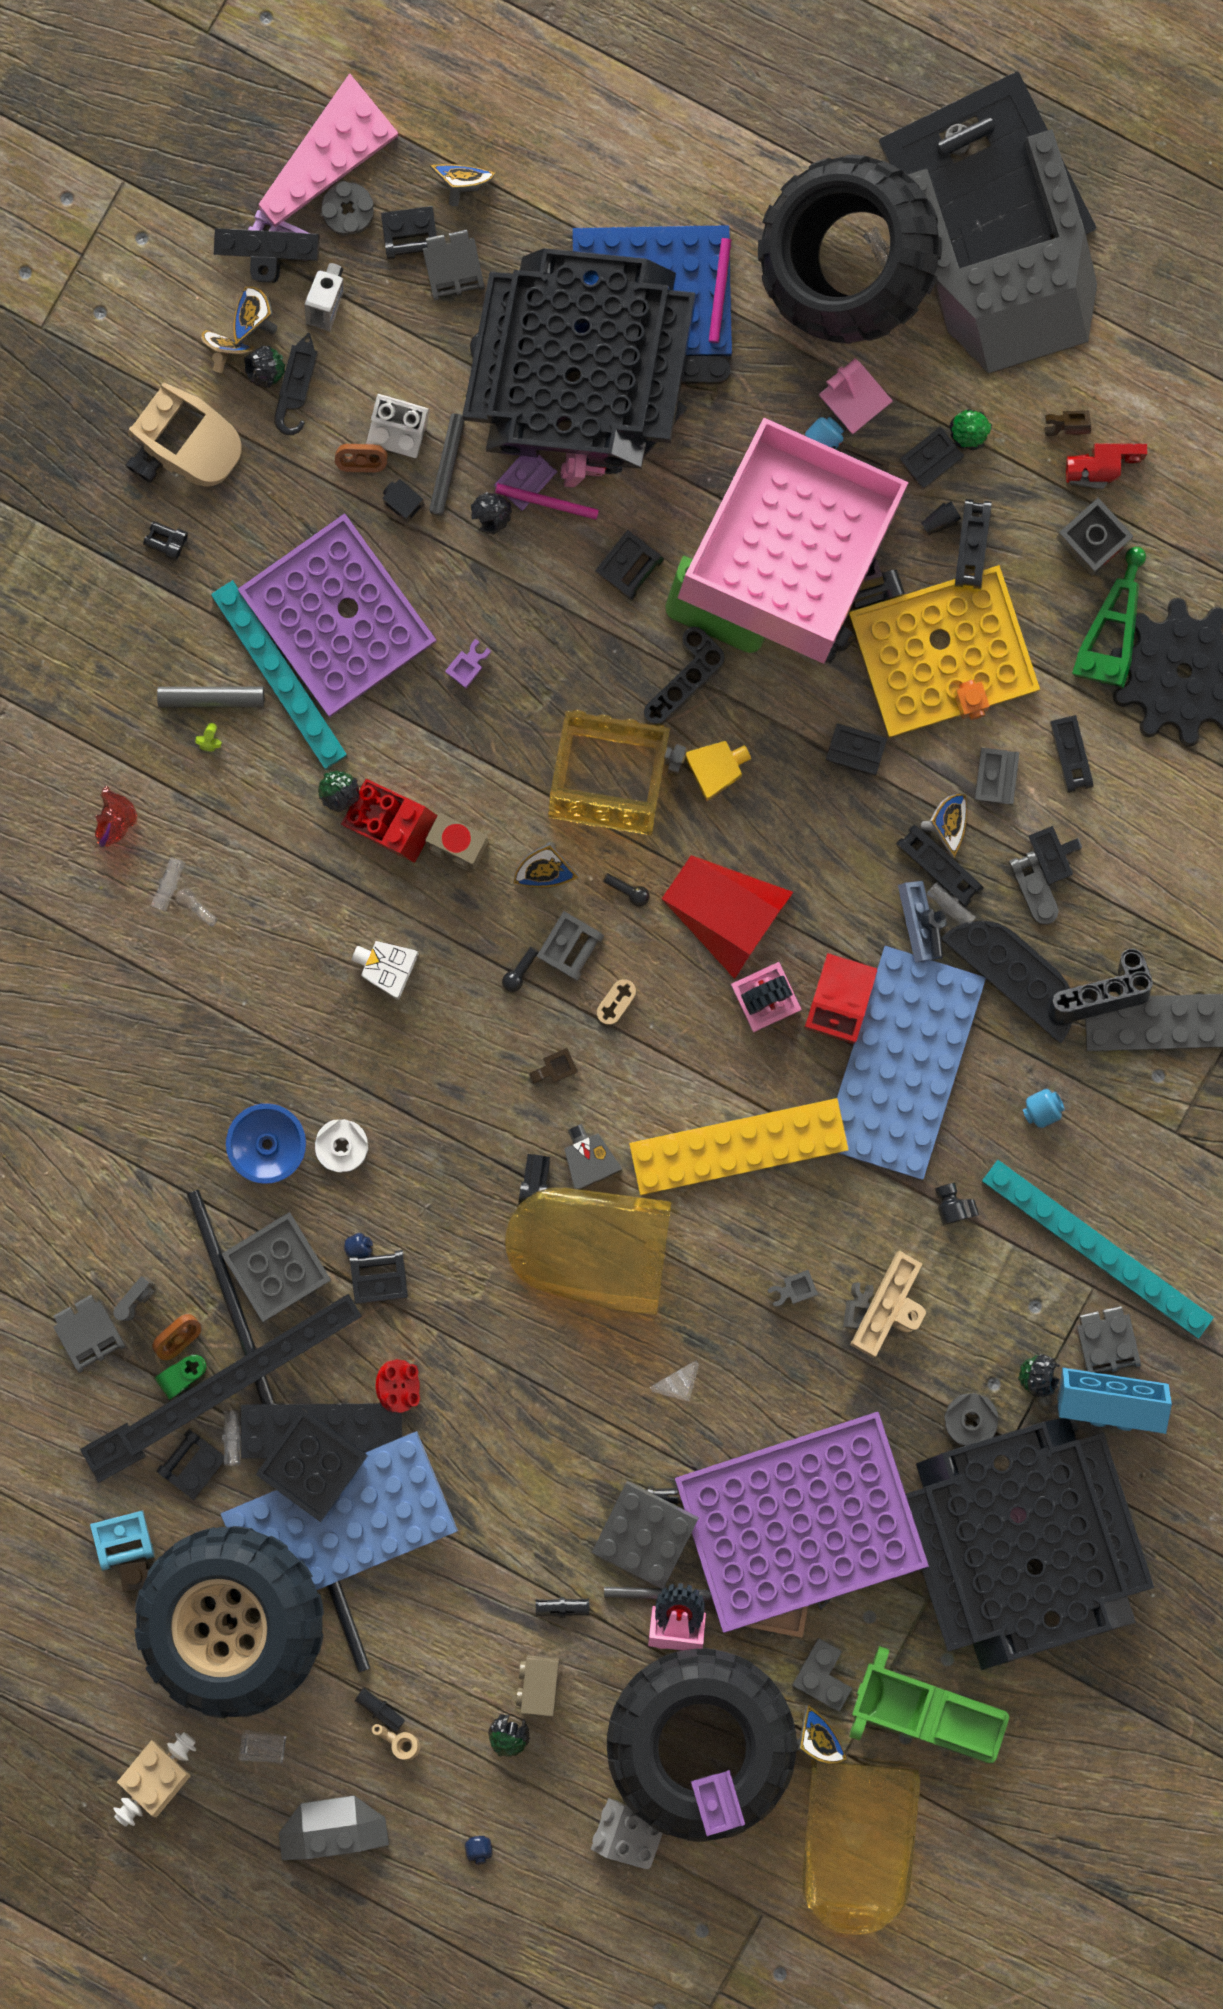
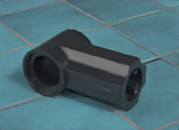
M898 570L882 573L884 584L858 591L853 602L855 608H861L905 595Z
M527 1154L524 1182H521L518 1205L545 1209L550 1157Z

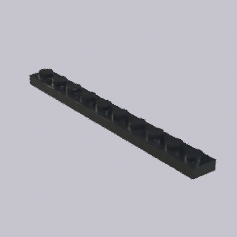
M350 1295L343 1296L118 1433L130 1455L134 1456L360 1319L362 1315Z

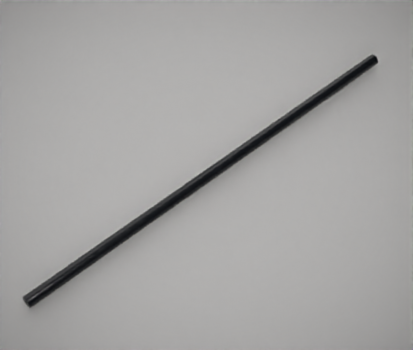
M200 1190L188 1193L187 1197L244 1356L256 1350ZM264 1376L254 1382L261 1403L276 1404L267 1377ZM340 1581L327 1585L357 1671L359 1673L368 1670L371 1667Z

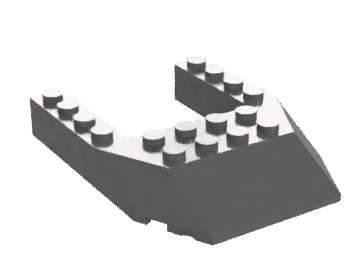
M1052 129L1027 137L1024 146L1054 239L960 269L928 170L924 169L908 174L920 186L926 198L931 201L938 218L937 226L939 237L942 238L941 260H938L935 272L937 280L933 288L947 332L966 349V352L972 358H975L980 363V366L988 374L1088 343L1097 281L1085 229Z

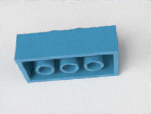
M1062 1368L1057 1395L1060 1418L1086 1421L1099 1427L1112 1425L1125 1431L1138 1429L1166 1434L1172 1406L1169 1384Z

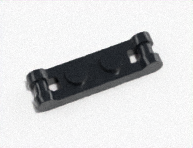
M972 499L965 500L955 587L963 588V585L973 586V589L982 588L992 501L976 503ZM972 513H980L982 517H974ZM965 569L975 570V575H964Z
M913 824L908 830V835L904 839L900 838L896 843L897 847L966 908L971 903L970 899L975 893L979 894L984 887L921 829ZM916 840L923 844L918 851L912 847ZM962 880L968 885L963 892L957 888Z

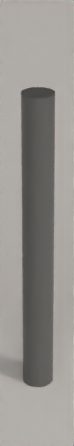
M604 1587V1598L657 1599L658 1594H662L661 1588ZM697 1589L699 1596L702 1595L704 1600L711 1601L710 1590Z

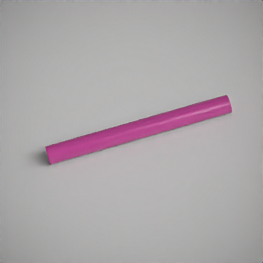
M728 238L721 239L709 333L710 343H719L732 242Z
M497 483L495 488L496 494L594 520L598 516V509L500 483Z

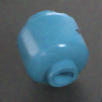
M820 417L805 432V436L836 449L843 442L842 433L844 430L831 417L827 419Z
M1049 1089L1041 1090L1026 1099L1027 1108L1023 1109L1029 1124L1034 1122L1039 1128H1044L1059 1121L1062 1117V1112L1065 1111L1056 1091L1052 1093Z

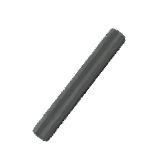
M452 413L450 416L429 508L430 513L433 515L442 516L444 513L464 425L461 414Z

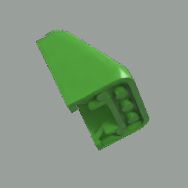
M683 555L666 601L667 615L688 627H699L708 636L744 652L754 653L758 651L763 645L765 637L678 598L684 577L693 559Z

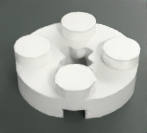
M345 1119L333 1120L325 1124L319 1130L315 1142V1152L318 1160L329 1170L338 1173L349 1172L359 1167L365 1160L369 1150L368 1139L363 1129L355 1122ZM336 1140H347L349 1142L346 1146L348 1150L345 1153L343 1151H335L337 1147Z

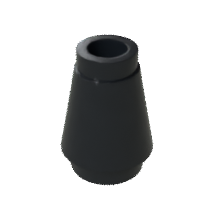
M952 501L946 504L943 502L921 524L927 534L931 535L932 533L957 525L956 522L962 518Z

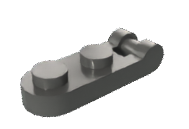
M1028 852L1026 857L1019 860L1017 858L1009 860L1011 870L1034 921L1040 925H1048L1054 922L1058 916V906L1035 852ZM1030 866L1033 873L1024 876L1022 869Z

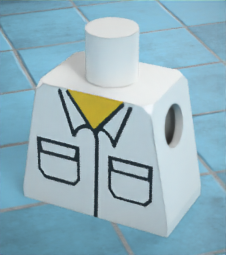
M376 941L372 951L357 946L352 961L365 966L361 975L364 979L399 1000L419 953L412 949Z

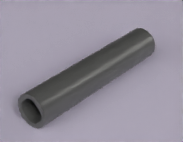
M264 686L158 687L157 689L158 708H264Z

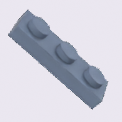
M923 881L900 884L898 889L915 963L935 960L932 959L930 931L921 925L923 911L929 910Z

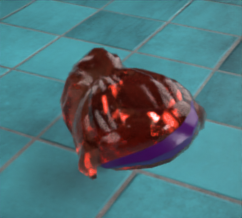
M105 786L100 795L104 803L100 815H95L97 820L95 838L98 840L97 843L100 847H109L123 839L128 828L134 826L138 818V813L133 803L126 797L111 791L108 786Z

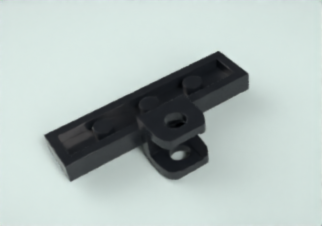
M215 228L213 255L251 257L250 274L252 279L258 282L276 283L280 277L281 259L319 261L320 234ZM268 267V273L263 275V269Z

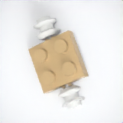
M185 1732L182 1735L175 1733L177 1741L174 1744L167 1743L169 1753L151 1740L117 1781L132 1796L131 1799H121L123 1802L121 1808L114 1807L116 1812L114 1817L126 1827L128 1824L135 1825L133 1818L136 1815L143 1816L140 1805L150 1815L157 1818L190 1778L191 1775L177 1763L178 1759L181 1761L189 1760L187 1756L189 1750L196 1751V1748L193 1746L196 1742Z

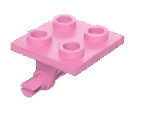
M856 358L844 368L842 366L838 368V373L826 381L828 387L819 394L821 399L852 435L893 402Z

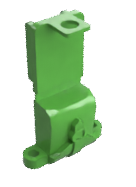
M879 1646L873 1663L868 1664L863 1682L860 1683L857 1692L858 1698L852 1713L854 1721L849 1737L860 1741L867 1722L909 1738L921 1739L986 1763H993L997 1758L1009 1721V1714L1001 1709L884 1669L889 1649Z

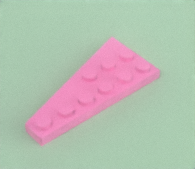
M351 74L347 76L260 201V210L274 227L278 226L398 137V132Z

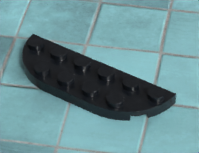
M973 921L960 924L952 928L941 938L947 946L980 975L985 977L988 982L1059 1044L1062 1043L1071 1028L1072 1022L1057 1023L1051 1017L1050 1011L1054 995L1062 990L1070 989L1061 973L1009 928L991 921Z

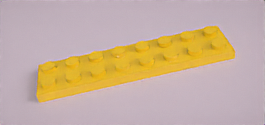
M838 1098L629 1143L640 1195L849 1151Z

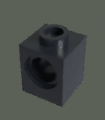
M401 479L396 483L391 482L383 491L385 495L382 498L383 503L407 524L424 505V499Z

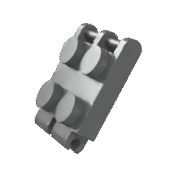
M467 230L449 233L450 243L445 242L444 235L426 238L427 248H423L434 301L439 300L441 296L455 293L458 296L462 295L464 291L477 288L480 291L485 290L474 237H468ZM478 280L476 284L460 287V284ZM455 285L453 289L437 292V289Z
M92 1295L75 1303L78 1313L75 1314L72 1308L68 1307L54 1315L57 1325L53 1326L78 1373L83 1372L84 1367L97 1360L101 1362L105 1359L104 1356L118 1348L121 1350L126 1348L102 1301L95 1302ZM115 1341L117 1342L115 1345L101 1351L104 1347L111 1345ZM94 1353L96 1354L95 1356L91 1357L90 1359H88V1360H86V1361L80 1363L81 1360H83V1359L89 1357L90 1355H92V1354H94Z
M1122 1306L1103 1310L1105 1320H1100L1098 1311L1079 1315L1081 1325L1076 1327L1088 1372L1102 1373L1111 1370L1114 1373L1118 1372L1119 1368L1135 1365V1367L1141 1366L1130 1315H1124ZM1133 1357V1360L1116 1364V1361ZM1110 1363V1365L1099 1367L1095 1369L1092 1368V1366Z

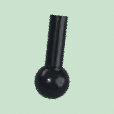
M609 873L603 879L605 884L629 896V900L634 906H644L650 899V893L644 886L633 887Z
M530 946L514 971L507 972L503 976L502 985L508 992H516L521 989L523 985L522 976L539 953L535 948Z

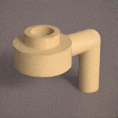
M375 1724L372 1727L373 1734L392 1744V1752L397 1758L409 1761L418 1755L420 1742L416 1736L407 1732L397 1735L379 1724ZM410 1742L411 1749L405 1752L403 1746Z

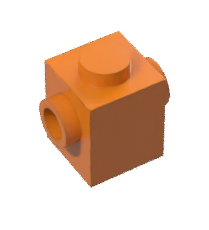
M974 680L959 684L960 689H956L954 696L962 719L970 717V720H975L985 716V712L988 711L990 705L982 681L975 683Z

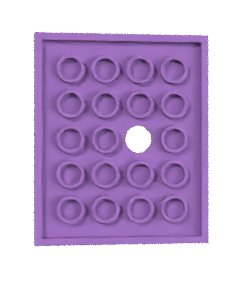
M345 513L238 588L240 594L329 718L437 642ZM344 599H353L358 604V612L352 618H344L338 613V605Z

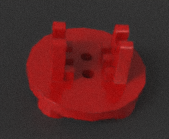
M394 1359L386 1362L378 1371L375 1384L376 1394L381 1405L388 1411L402 1413L419 1404L420 1383L416 1365L409 1364L405 1360Z

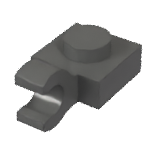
M676 744L674 750L667 747L664 756L666 759L664 764L669 766L667 773L678 775L680 765L683 764L686 756V747Z

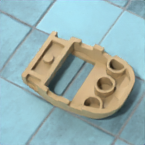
M164 382L128 431V435L131 438L135 436L144 444V450L161 462L165 469L171 473L174 471L184 476L186 480L196 485L208 487L221 483L238 463L242 454L240 437L228 421L200 398ZM186 402L205 416L175 455L156 441Z

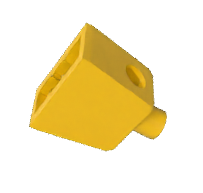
M723 741L686 752L685 759L706 801H709L742 777V772L738 765L751 760V756L745 745L731 751L727 742Z

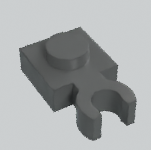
M809 1270L783 1279L786 1287L773 1286L767 1290L768 1293L777 1291L781 1295L779 1301L772 1303L773 1306L782 1305L788 1297H790L792 1304L818 1295Z
M860 1283L852 1284L851 1293L854 1301H846L843 1327L858 1330L870 1306L868 1299L873 1295V1285H866L865 1292L862 1294L860 1292Z

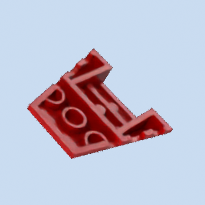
M691 855L662 897V900L735 980L793 892Z

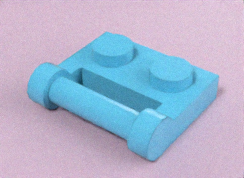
M144 1511L90 1524L102 1571L111 1569V1566L144 1557L146 1559L155 1557ZM141 1539L143 1547L107 1555V1547Z

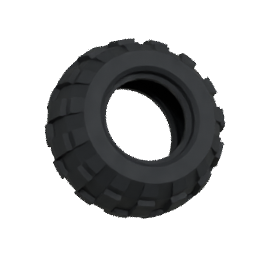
M846 155L834 159H822L808 166L809 169L799 176L794 175L780 189L782 193L774 205H769L762 223H765L762 240H758V261L761 262L762 282L769 298H772L780 314L792 325L809 335L842 344H851L865 340L872 341L888 335L891 332L890 330L899 324H905L919 311L917 307L925 295H930L937 280L935 272L938 260H941L942 238L939 237L937 226L938 218L931 201L926 198L920 186L897 167L885 161L864 155ZM858 212L875 214L886 221L890 234V250L884 269L866 289L854 295L840 293L828 283L823 275L819 258L822 240L829 228L846 215Z
M709 1648L676 1651L658 1658V1660L640 1670L630 1680L616 1701L610 1717L607 1732V1757L612 1779L622 1799L633 1813L648 1823L650 1827L666 1835L686 1839L687 1841L707 1842L741 1834L760 1820H763L776 1807V1804L788 1788L794 1772L797 1737L794 1720L784 1696L776 1684L762 1670L748 1660L728 1652ZM694 1704H710L730 1713L742 1728L746 1742L743 1765L738 1774L732 1779L745 1825L709 1836L706 1835L694 1791L678 1785L668 1776L661 1764L658 1750L662 1729L669 1718L682 1708Z

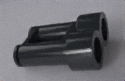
M143 444L135 457L131 456L125 466L145 481L151 483L162 463L155 457L149 463L145 461L149 454L144 450Z
M153 521L150 526L151 532L149 536L145 537L143 545L166 554L167 558L177 561L188 539V532L179 528L174 530ZM157 533L168 538L167 543L155 539V534Z

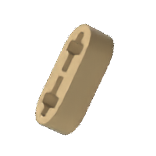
M621 979L610 989L597 1009V1017L601 1023L613 1025L621 1018L636 995L635 985L631 981ZM619 986H630L629 992L631 996H624L618 1002L616 998L620 992L617 988ZM614 1002L617 1004L613 1011L616 1016L614 1019L609 1017L605 1020L602 1009L604 1007L609 1009Z

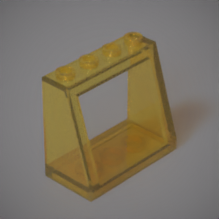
M580 710L565 711L549 798L548 818L652 835L670 728H666L661 724L649 725L638 723V721L633 719H613L611 716L603 714L598 716L589 715ZM573 735L656 748L647 802L565 789L564 785Z

